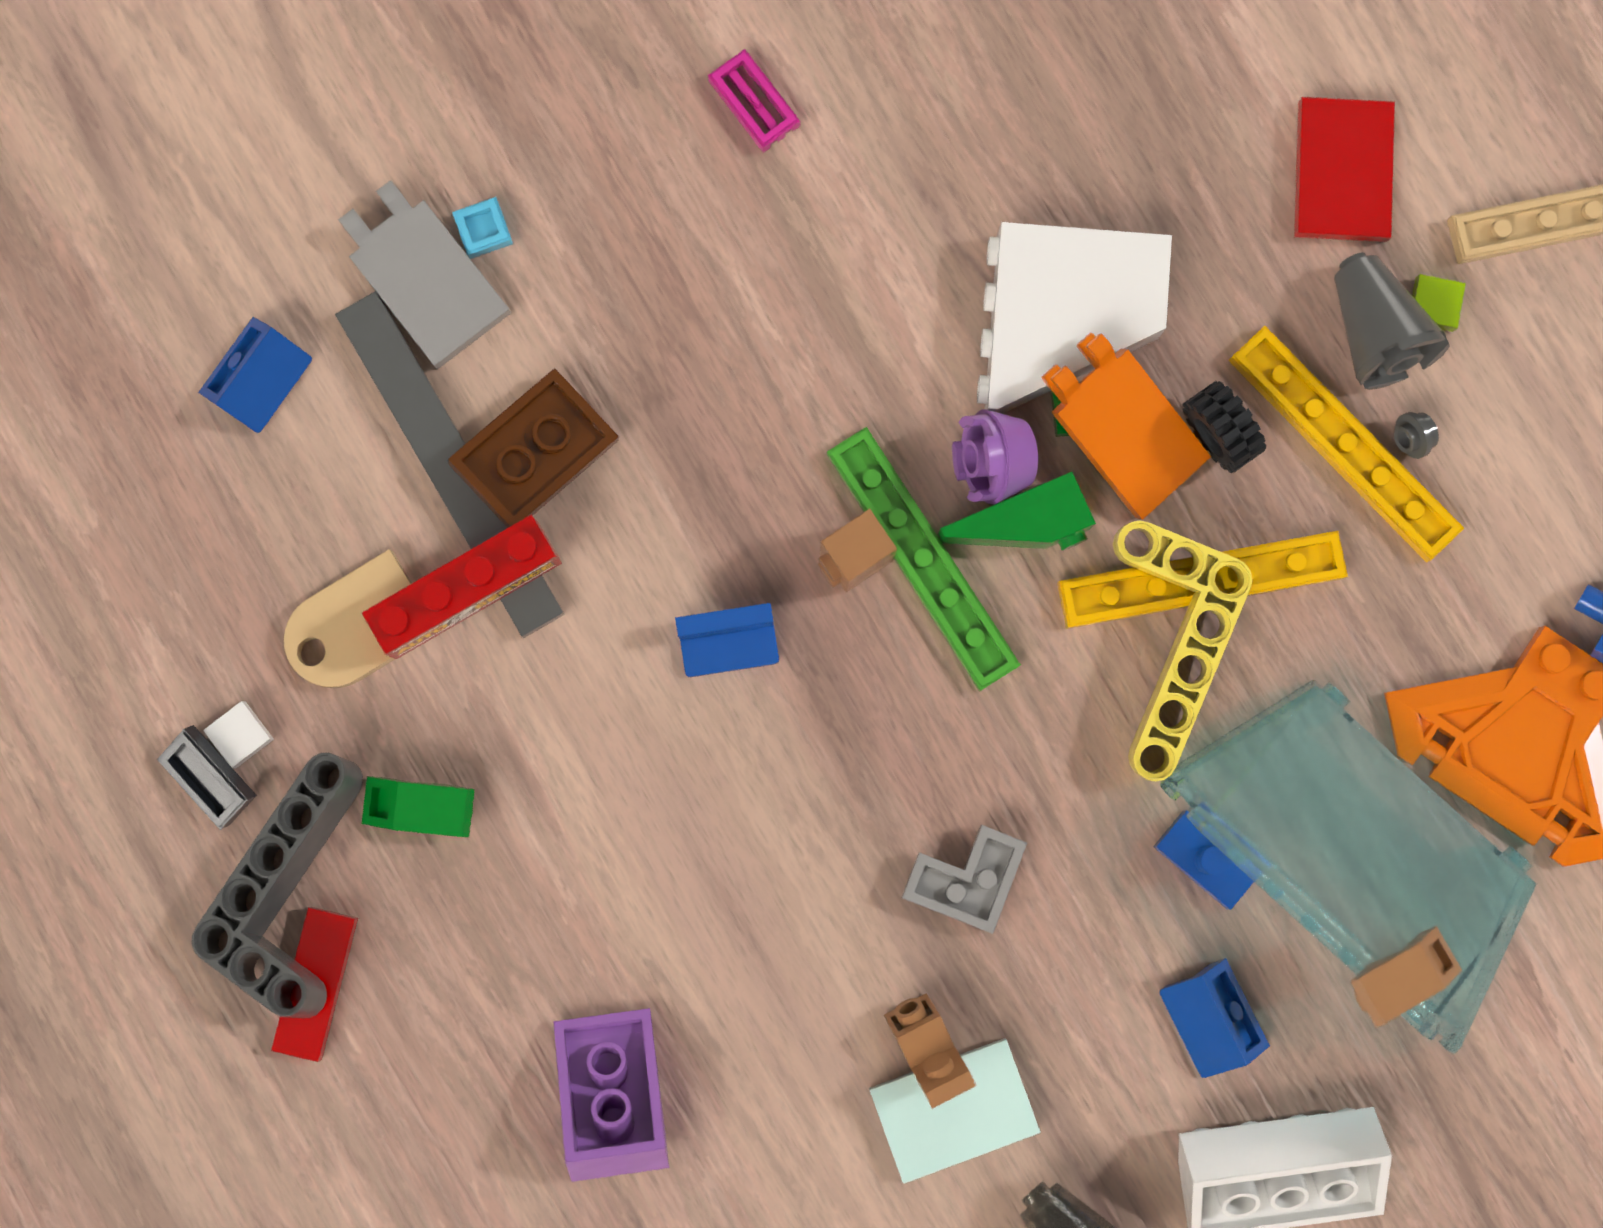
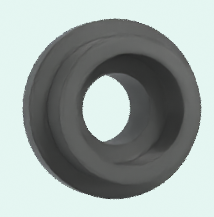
M1407 412L1400 415L1396 421L1394 439L1402 452L1412 458L1420 459L1427 456L1432 448L1438 444L1439 433L1435 422L1426 413Z

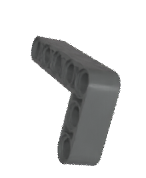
M319 753L306 763L192 934L193 950L200 959L280 1017L311 1018L323 1009L327 998L325 985L316 975L264 938L263 935L351 806L363 785V774L359 766L332 753ZM338 767L339 779L333 787L329 788L328 777L330 772ZM310 808L312 812L311 820L302 829V814L306 809ZM282 848L284 860L275 870L273 865L274 856ZM254 889L256 901L254 906L248 911L246 898ZM226 930L228 935V943L226 947L222 951H220L218 945L219 938L221 934ZM262 957L265 967L263 974L257 979L254 973L255 964ZM299 984L302 990V997L300 1002L294 1007L291 1002V992Z

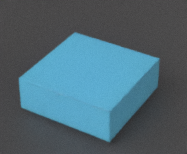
M496 197L452 212L467 256L470 259L513 244Z

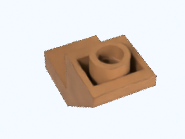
M1437 926L1420 932L1403 950L1369 963L1351 981V984L1355 989V997L1359 1006L1369 1014L1375 1026L1379 1027L1446 989L1462 969Z
M927 993L918 998L907 999L901 1002L896 1009L884 1014L911 1071L932 1109L976 1086L968 1067L955 1048L940 1014Z

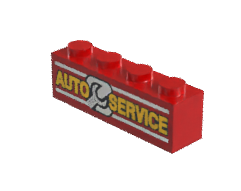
M531 514L361 613L384 654L398 659L562 564L539 522Z

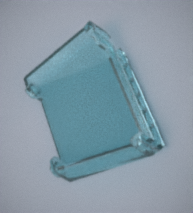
M1315 680L1308 682L1177 764L1173 773L1160 781L1161 788L1171 799L1176 801L1182 796L1190 805L1189 814L1186 817L1196 829L1356 975L1369 963L1403 950L1420 932L1437 926L1462 971L1446 989L1406 1011L1401 1016L1430 1040L1437 1034H1440L1442 1039L1439 1042L1449 1052L1455 1054L1462 1047L1537 885L1527 872L1533 865L1511 845L1503 851L1496 844H1492L1358 723L1345 709L1351 701L1330 682L1324 687L1320 686Z

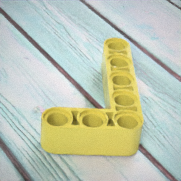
M1139 520L1124 525L1115 534L1113 549L1118 559L1129 566L1194 592L1129 749V764L1134 772L1146 780L1156 782L1169 777L1178 764L1250 591L1252 575L1248 566L1235 557L1149 522ZM1131 530L1141 531L1148 538V550L1141 557L1131 555L1125 548V537ZM1177 548L1187 550L1193 558V567L1185 576L1175 573L1170 566V556ZM1223 566L1234 570L1238 578L1236 588L1229 594L1221 592L1215 583L1216 573ZM1204 611H1211L1219 619V630L1211 638H1204L1197 631V619ZM1192 655L1200 662L1201 672L1195 681L1186 683L1178 675V664L1184 657ZM1175 700L1182 707V719L1175 726L1166 727L1160 721L1159 711L1165 702ZM1158 745L1164 752L1163 764L1154 771L1144 770L1140 761L1141 753L1148 746Z

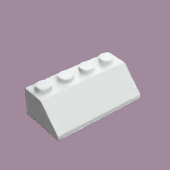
M1374 1107L1361 1109L1344 1108L1332 1113L1310 1116L1294 1115L1288 1119L1266 1122L1249 1121L1237 1126L1215 1129L1199 1128L1191 1132L1179 1133L1178 1166L1188 1228H1290L1384 1215L1392 1154Z

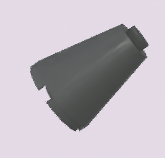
M1357 253L1340 263V270L1336 273L1334 280L1355 376L1360 385L1363 384L1365 389L1372 390L1401 382L1409 378L1406 370L1417 363H1420L1424 370L1445 354L1450 345L1444 331L1378 256H1366L1365 253Z

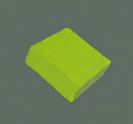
M1419 274L1414 281L1412 296L1442 330L1454 332L1458 329L1466 283Z

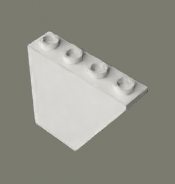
M1001 222L997 237H989L987 265L995 266L994 283L986 282L983 310L991 311L992 314L991 328L982 330L980 357H988L987 375H979L977 403L985 404L986 410L1003 414L1051 391L1041 377L1055 364L1060 369L1063 366H1067L1076 378L1093 371L1095 368L1076 346L1089 333H1093L1095 337L1099 333L1103 334L1112 345L1114 353L1120 349H1128L1132 352L1157 340L1166 329L1172 235Z

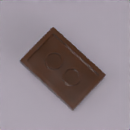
M554 368L449 457L448 464L505 526L509 528L529 515L537 513L615 445L619 440V436Z

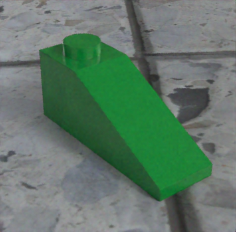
M1069 472L940 528L938 537L943 544L1047 549L1059 544L1061 550L1064 551L1088 540L1085 532L1089 531L1096 522L1073 472Z

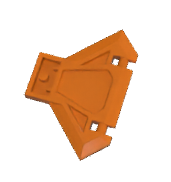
M1547 626L1538 628L1513 668L1384 693L1396 752L1399 758L1413 765L1419 756L1423 755L1435 763L1428 775L1429 778L1531 846H1535L1543 835L1555 843L1549 858L1563 867L1603 859V740L1599 727V721L1603 717V663ZM1437 730L1450 738L1445 747L1432 739ZM1559 811L1571 819L1566 828L1554 820Z

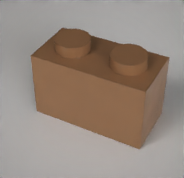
M868 509L821 541V556L818 558L820 562L818 567L833 588L841 584L847 593L893 562L897 547L872 511Z

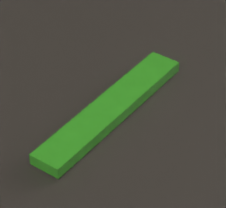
M865 427L827 451L828 458L863 512L868 509L872 511L897 547L894 560L979 692L1019 667L1021 664L868 428Z

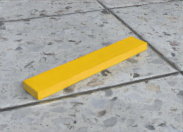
M1266 326L1261 328L1228 360L1425 562L1431 561L1464 529L1435 497Z
M1338 531L1222 551V553L1241 560L1250 569L1252 584L1248 596L1348 577ZM1193 558L1170 561V566L1175 573L1185 576L1193 567ZM1225 566L1218 570L1215 576L1217 588L1226 594L1234 591L1238 583L1237 574L1234 570ZM1134 567L1062 580L1057 583L1066 629L1189 607L1194 595L1193 591Z

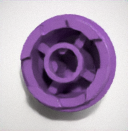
M986 409L978 411L975 415L964 416L959 420L958 423L964 429L962 441H955L952 444L953 466L957 481H967L970 489L967 496L968 500L972 502L985 501L990 505H994L1029 487L1034 482L1038 469V449L1034 433L1025 420Z

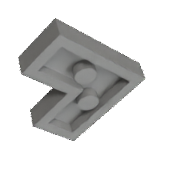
M980 825L964 870L918 852L901 898L993 934L1027 842Z

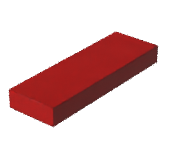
M308 907L295 961L316 975L324 983L327 991L326 1002L323 1009L311 1018L280 1017L271 1051L315 1062L322 1061L358 922L357 917ZM299 984L291 992V1002L294 1007L300 1002L302 997V990Z

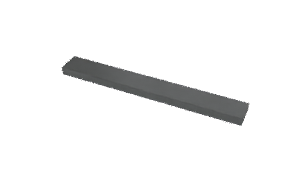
M375 291L336 313L335 316L469 547L472 549L507 529L505 524L449 466L448 458L466 443L379 294ZM542 575L500 599L523 638L565 615Z

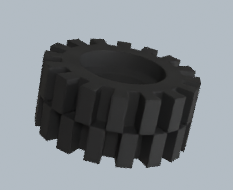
M1214 381L1183 403V413L1188 417L1186 418L1188 425L1194 429L1192 431L1193 434L1201 440L1203 447L1211 453V458L1216 463L1219 461L1221 468L1228 470L1229 473H1233L1263 453L1267 446L1264 443L1266 440L1264 435L1259 432L1261 429L1259 424L1252 420V413L1249 409L1243 407V401L1239 396L1235 397L1232 389L1228 386L1225 387L1223 382Z

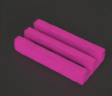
M746 49L708 75L709 83L763 153L770 149L771 144L776 140L779 142L785 138L787 132L790 130L794 131L800 127L799 118ZM742 65L784 119L779 125L736 69ZM728 76L768 128V133H763L724 82V77Z

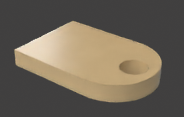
M388 549L306 599L293 611L285 628L284 648L289 663L302 678L323 687L343 688L361 681L395 660L384 654L361 613L412 584L392 550ZM319 639L325 647L324 659L315 666H308L302 660V648L308 641Z

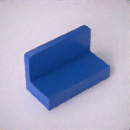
M252 317L198 393L254 432L259 433L309 366L312 357L274 328Z
M771 603L675 617L687 677L775 665L779 662Z
M1226 958L1209 964L1191 978L1170 984L1160 990V996L1202 1078L1247 1066L1270 1047Z

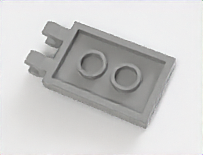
M390 180L376 191L380 199L393 214L372 231H370L354 209L338 220L360 247L349 256L438 370L509 316L511 311L427 203L423 200L412 208Z

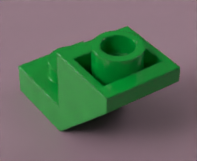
M367 776L361 824L396 831L469 837L475 789L439 783H418Z

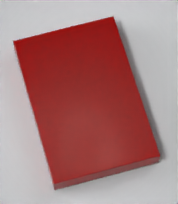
M1302 97L1299 100L1294 237L1388 242L1392 238L1395 102Z

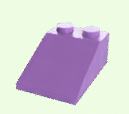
M650 1008L554 1021L565 1163L571 1182L669 1168Z

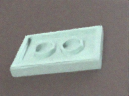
M1006 1038L960 1054L976 1086L933 1109L921 1090L913 1072L869 1088L903 1184L1041 1133Z

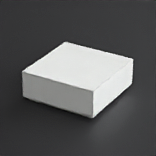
M244 701L239 702L203 730L226 762L234 769L274 740L253 710Z

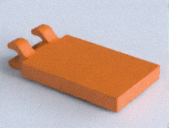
M1089 333L1076 346L1095 368L1081 382H1078L1067 366H1063L1060 369L1055 364L1041 377L1061 401L1051 413L1134 517L1143 520L1211 456L1128 349H1120L1114 353L1112 345L1103 334L1099 333L1095 337L1093 333Z

